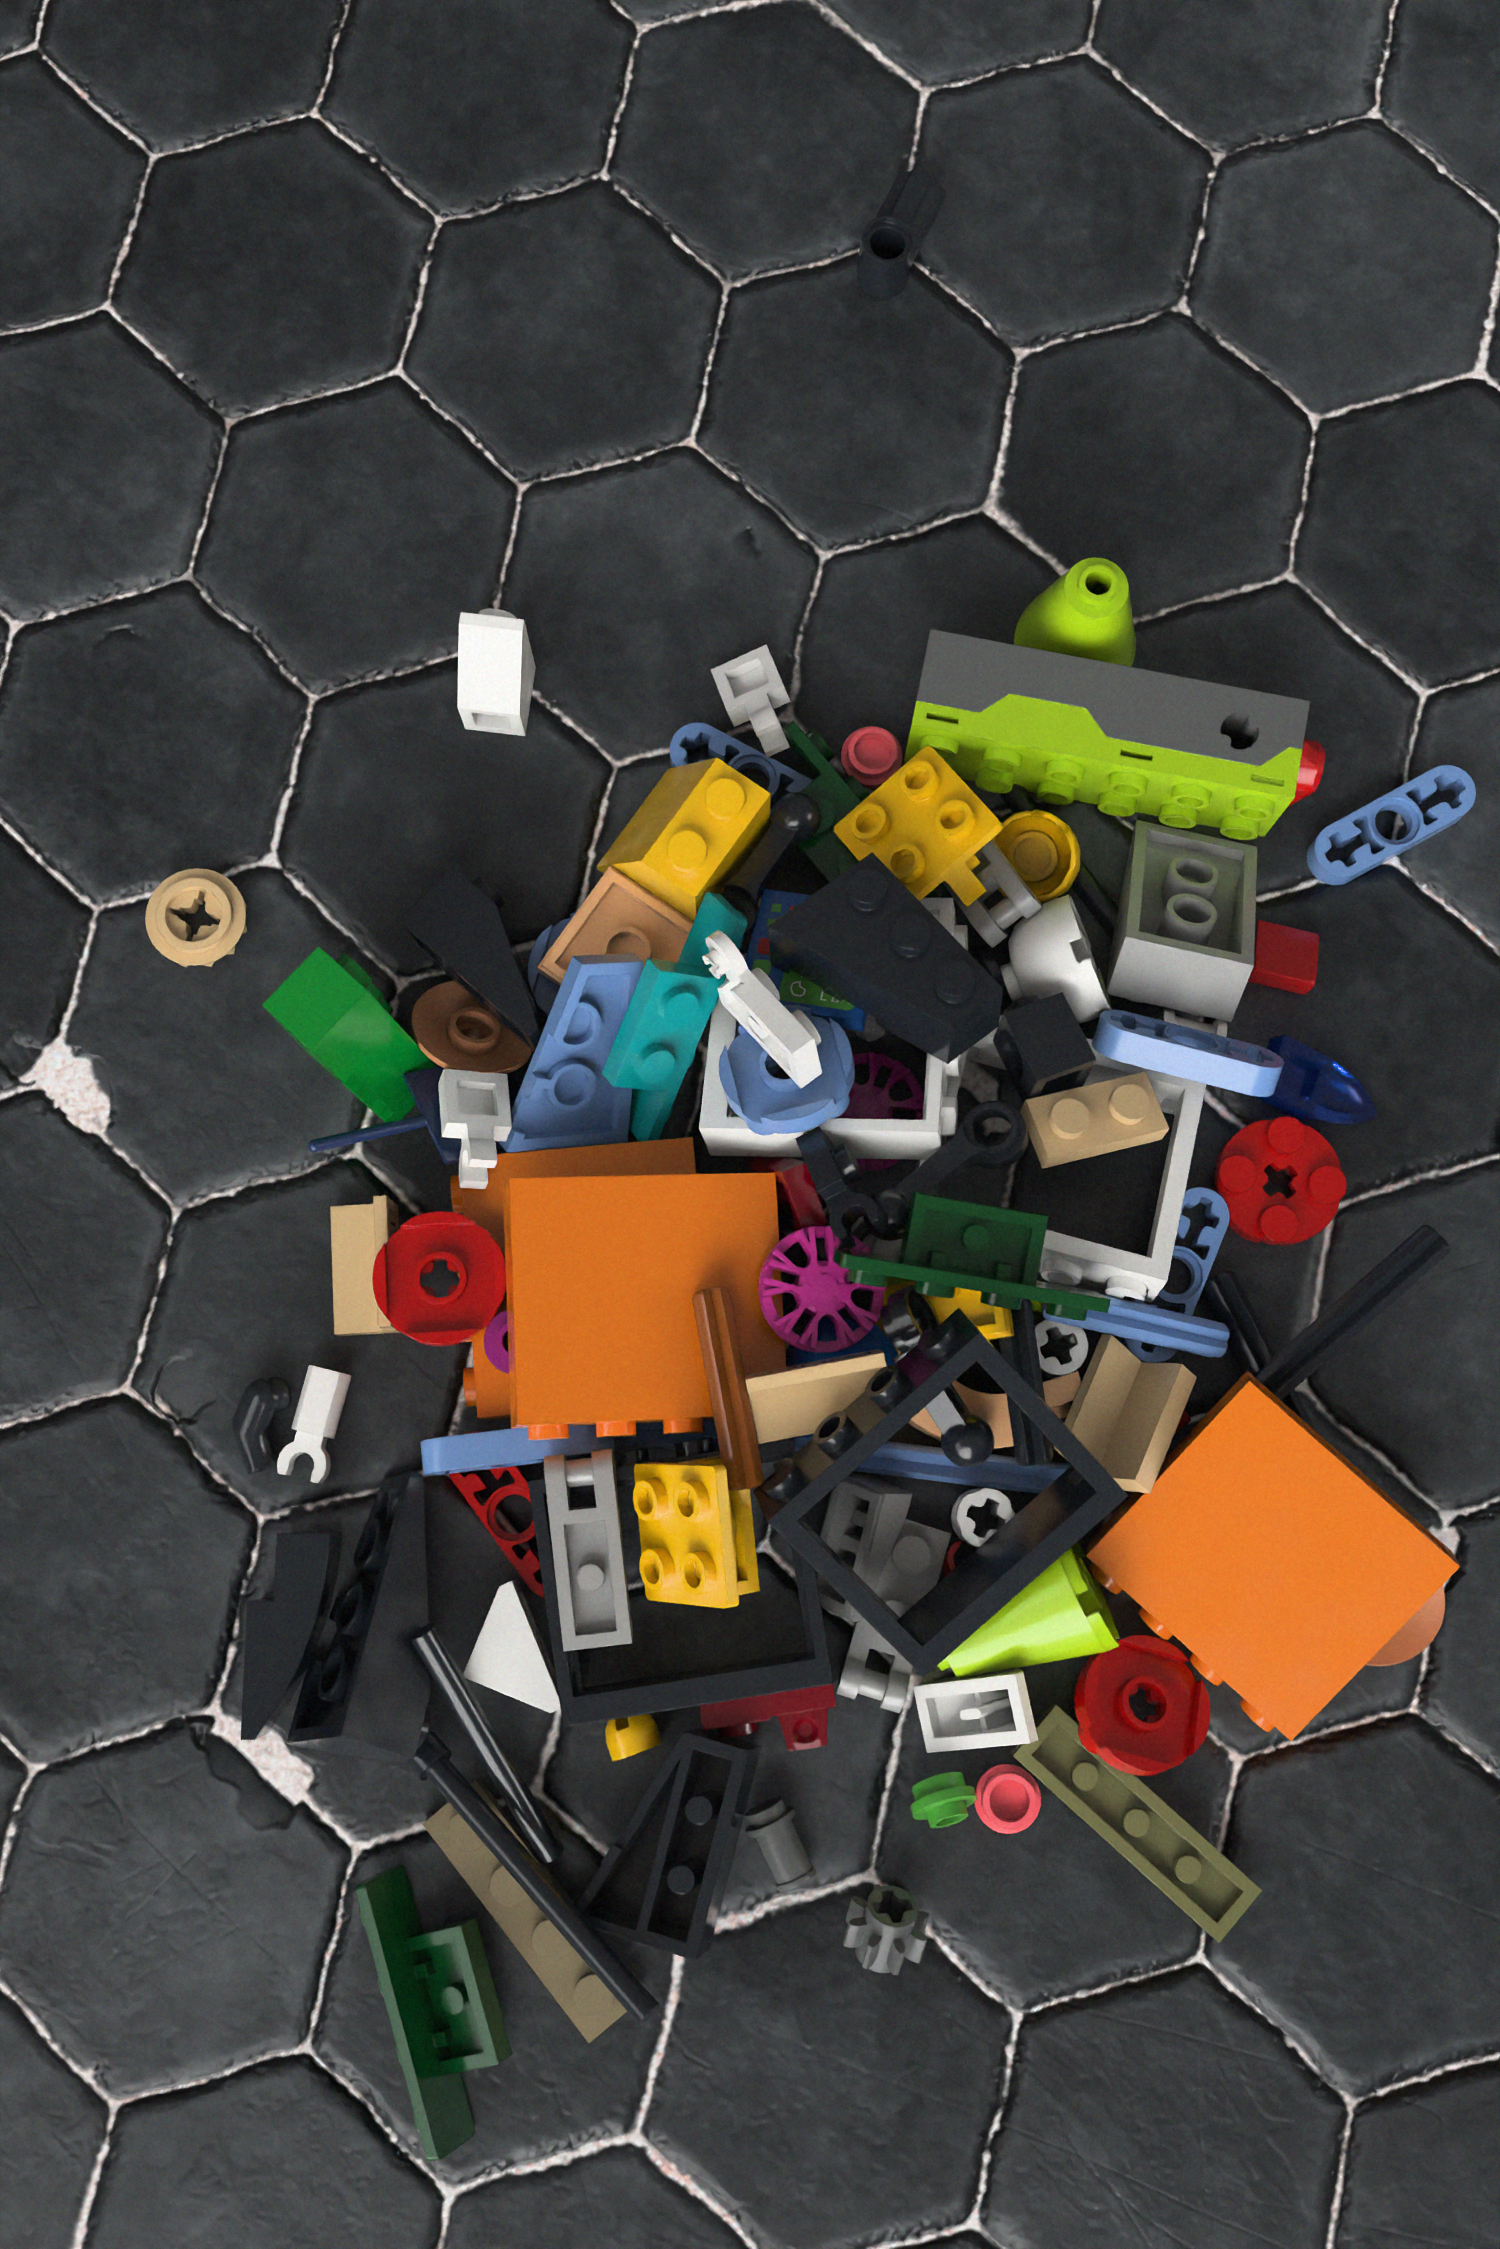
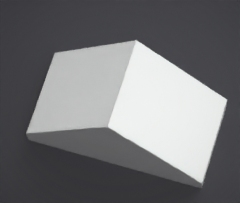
M519 1579L512 1580L499 1586L463 1675L471 1681L552 1713L561 1709L555 1668Z
M1018 1668L965 1678L955 1676L913 1686L927 1753L1029 1744L1038 1741L1024 1673Z

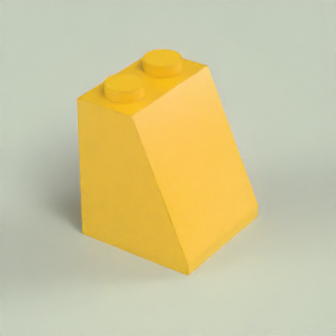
M719 758L669 768L598 863L597 870L604 874L611 865L694 921L707 892L716 894L723 892V885L738 874L768 831L770 825L771 793Z

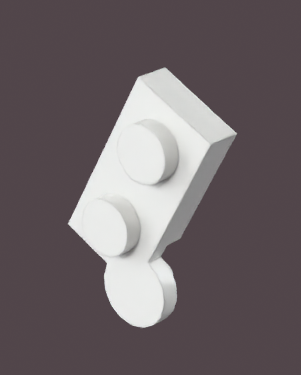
M717 930L705 938L706 945L710 951L702 956L705 965H712L708 969L717 979H720V976L726 974L727 981L717 988L722 1005L801 1089L821 1075L822 1069L816 1048L821 1043V1038L809 1018L798 1009L790 1013L779 1002V992L771 979L758 967L750 971L740 951L726 934Z

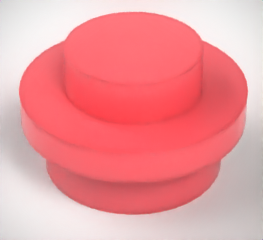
M867 726L855 730L847 737L841 750V765L847 777L850 775L855 777L866 788H878L901 768L903 759L902 748L897 738L888 730L876 726Z
M1014 1764L995 1765L987 1769L975 1785L977 1801L974 1803L976 1812L980 1819L996 1832L1013 1834L1023 1831L1038 1816L1041 1807L1039 1786L1033 1776L1020 1766Z

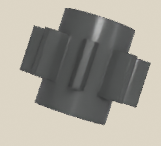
M876 1884L868 1897V1901L857 1896L851 1898L846 1916L848 1926L843 1944L845 1947L855 1948L856 1956L862 1963L863 1968H868L878 1973L891 1972L893 1975H898L904 1958L920 1963L928 1939L924 1933L929 1913L918 1911L917 1903L910 1895V1892L896 1886H880Z

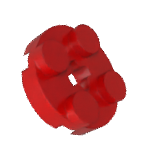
M1284 1116L1254 1122L1233 1135L1223 1145L1217 1155L1214 1173L1215 1186L1212 1187L1213 1191L1218 1193L1227 1204L1229 1210L1228 1226L1244 1239L1256 1243L1263 1242L1270 1245L1285 1246L1295 1245L1315 1236L1330 1223L1337 1213L1340 1200L1345 1195L1347 1182L1345 1175L1341 1171L1338 1156L1330 1143L1310 1126L1302 1124L1295 1118ZM1272 1166L1276 1171L1285 1169L1290 1174L1292 1179L1288 1185L1292 1192L1288 1198L1280 1192L1271 1196L1265 1193L1263 1186L1269 1180L1264 1172L1266 1167Z
M428 1212L406 1221L400 1226L398 1231L391 1235L388 1242L383 1244L374 1262L372 1276L373 1291L378 1307L400 1333L425 1345H456L468 1341L479 1332L486 1330L504 1303L506 1297L505 1259L500 1247L489 1233L471 1219L453 1212ZM447 1261V1267L450 1272L460 1273L459 1284L450 1286L448 1296L436 1297L432 1287H423L422 1276L433 1273L434 1262Z
M1131 1635L1118 1640L1120 1643L1119 1647L1108 1652L1092 1654L1088 1662L1083 1666L1076 1683L1074 1697L1075 1712L1079 1722L1078 1736L1082 1745L1089 1752L1098 1754L1110 1766L1132 1775L1152 1776L1180 1765L1203 1744L1210 1723V1700L1203 1680L1201 1679L1196 1682L1192 1671L1185 1664L1189 1659L1179 1648L1157 1637ZM1138 1688L1146 1691V1702L1155 1705L1156 1708L1155 1715L1144 1717L1143 1721L1134 1715V1711L1130 1709L1129 1697L1136 1695Z

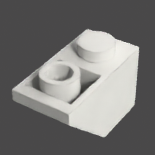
M492 608L479 611V614L461 612L458 642V710L465 729L526 736L536 666L524 619H516L513 614L507 611Z

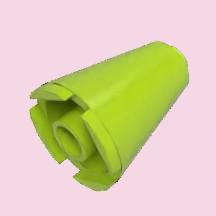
M1087 558L1078 562L1026 607L1016 627L1014 645L1131 667L1135 657L1136 637L1126 575L1118 565L1104 558Z
M1077 1541L949 1654L938 1664V1667L942 1671L951 1668L958 1678H965L1108 1652L1119 1647L1120 1643L1117 1639L1120 1637L1112 1613L1097 1579L1091 1576L1084 1561L1081 1559L1086 1556L1079 1542Z

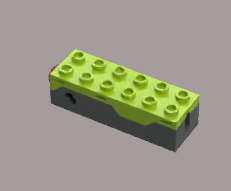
M930 629L903 765L924 747L931 746L961 779L976 781L975 784L978 788L988 792L1008 793L1012 791L1013 784L1025 787L1028 792L1037 793L1038 799L1050 804L1067 805L1075 800L1096 804L1101 812L1108 815L1125 817L1131 816L1135 812L1158 816L1161 823L1170 827L1192 828L1196 824L1220 828L1222 835L1232 839L1251 840L1257 838V836L1265 837L1287 807L1316 791L1323 773L1325 750L1319 741L1304 738L1310 701Z

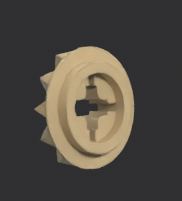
M187 869L171 875L155 889L146 909V929L155 948L168 959L185 968L188 965L212 967L214 961L225 955L234 954L235 945L241 935L247 932V905L237 887L227 877L209 869ZM205 901V911L219 925L200 926L197 935L194 934L192 938L191 927L174 914H194L197 912L199 905H203Z

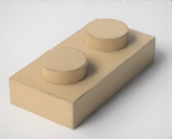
M1146 1071L1027 1099L1020 1110L1042 1169L1162 1140L1169 1130Z

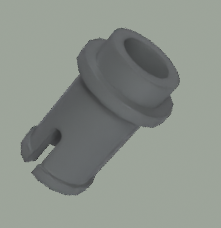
M774 1797L756 1805L745 1814L749 1823L745 1832L748 1838H756L776 1881L777 1890L784 1892L809 1881L815 1876L817 1871L814 1865L811 1864L791 1820L796 1815L793 1806H785L781 1797Z

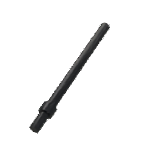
M428 1732L422 1745L416 1749L414 1759L404 1760L421 1781L429 1779L638 2025L645 2023L660 2007L659 2002L449 1760L452 1755L450 1749L435 1732Z

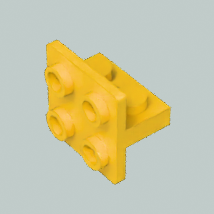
M926 746L834 826V832L859 861L873 852L919 901L944 881L964 905L969 907L987 891L972 872L980 864V861L974 854L1001 832L1003 825L931 746Z
M721 1455L678 1463L645 1462L635 1464L633 1504L638 1514L642 1554L639 1569L645 1586L646 1598L650 1601L726 1609L739 1604V1595L760 1591L750 1489L730 1491L728 1489L727 1470L722 1464Z

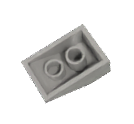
M1136 820L1110 950L1106 994L1126 998L1133 1002H1144L1184 1011L1195 1016H1206L1231 1022L1254 967L1257 847Z

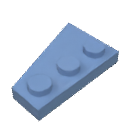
M634 953L572 956L512 1107L511 1131L506 1142L499 1141V1144L507 1153L628 1142L632 1088L613 1087L603 1076L602 1071L643 971V961Z

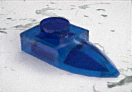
M1285 1034L1269 1039L1266 1049L1279 1055L1283 1059L1284 1065L1273 1095L1254 1097L1301 1121L1316 1118L1333 1124L1349 1125L1362 1123L1376 1117L1377 1111L1363 1086L1347 1069L1335 1060Z

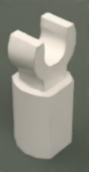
M312 1365L308 1366L291 1429H295L297 1432L294 1441L286 1445L279 1454L277 1460V1472L279 1474L291 1475L295 1459L300 1454L307 1453L314 1461V1469L310 1481L323 1484L329 1476L331 1461L325 1447L328 1438H335L351 1375Z

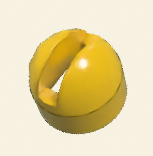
M650 1714L628 1717V1723L625 1718L612 1719L607 1722L605 1729L606 1744L612 1762L663 1743L657 1724Z

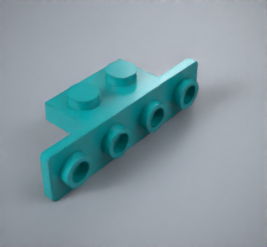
M711 892L705 894L678 962L647 958L602 1071L603 1076L613 1087L632 1088L629 1130L639 1142L659 1139L665 1123L671 1116L673 1103L687 1069L693 1063L697 1045L710 1014L718 1003L719 993L717 988L724 983L726 974L717 979L708 969L712 965H705L702 956L710 952L705 938L720 930L730 938L738 950L743 942V935L747 928V919L720 894Z

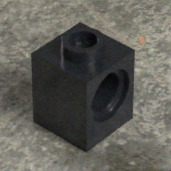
M1063 992L1041 1000L1039 996L1031 995L1012 1003L1004 1011L993 1038V1043L1023 1104L1027 1099L1082 1087L1096 1061V1057Z

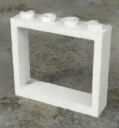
M762 898L758 901V907H760ZM923 898L920 902L968 951V926L957 925L953 898ZM747 953L742 955L744 960L746 958ZM719 996L718 1003L711 1015L699 1130L710 1156L803 1157L795 1138L812 1129L791 1134L774 1133L762 1136L751 1131L746 1121L738 1116L730 1107L720 1081L719 1059L725 1044L728 1051L731 1042L739 1035L737 1027L741 1024L722 1005ZM927 1053L923 1120L828 1119L819 1127L835 1146L845 1142L855 1158L928 1159L945 1145V1136H954L957 1131L958 1101L957 1096H948L949 1076L960 1077L961 1055L947 1064Z
M997 1028L961 1054L960 1077L949 1076L948 1096H957L966 1059L1006 1070L993 1043ZM1086 1038L1096 1057V1061L1083 1086L1146 1071L1162 1112L1175 1115L1147 1255L1143 1256L1046 1230L1038 1272L1041 1273L1043 1279L1053 1284L1070 1287L1081 1283L1103 1289L1106 1295L1123 1299L1124 1296L1152 1303L1168 1281L1206 1084L1110 1059L1097 1052L1092 1047V1039ZM927 1159L918 1160L916 1169Z

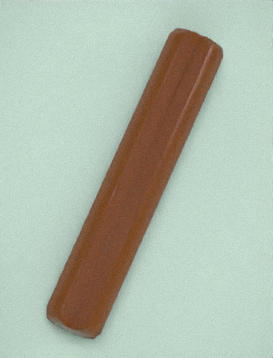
M726 1287L702 1289L695 1292L692 1302L721 1460L727 1470L728 1489L730 1491H740L756 1488L763 1484L764 1474L745 1381L730 1292Z

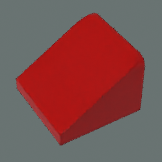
M1258 920L1255 926L1254 967L1248 982L1306 995L1315 986L1319 934Z

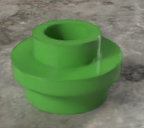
M948 1772L929 1777L915 1784L912 1787L915 1802L911 1804L910 1809L914 1819L928 1820L930 1828H942L965 1820L969 1816L966 1808L977 1801L974 1787L966 1786L963 1773Z

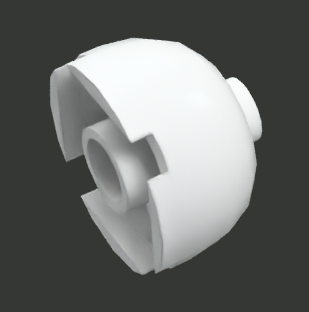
M1069 894L1043 903V907L1029 919L1023 917L1015 925L1008 942L1011 962L1000 966L1003 980L1013 1002L1031 995H1037L1041 1000L1063 992L1078 1023L1100 1017L1103 1011L1112 1010L1109 996L1106 994L1100 969H1097L1090 949L1092 948L1073 899Z

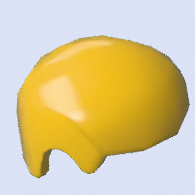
M1038 809L1017 812L1001 823L1003 825L1001 832L992 839L1041 904L1056 899L1067 892L1080 870L1081 857L1077 837L1069 825L1052 813ZM1001 887L997 889L1004 897L1007 896Z

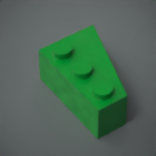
M318 946L262 1006L306 1052L382 1121L387 1123L403 1119L416 1105L403 1079V1075L437 1066L392 1018L390 1013L394 1009L382 998L384 995L371 983L373 979L344 952L336 960H333Z

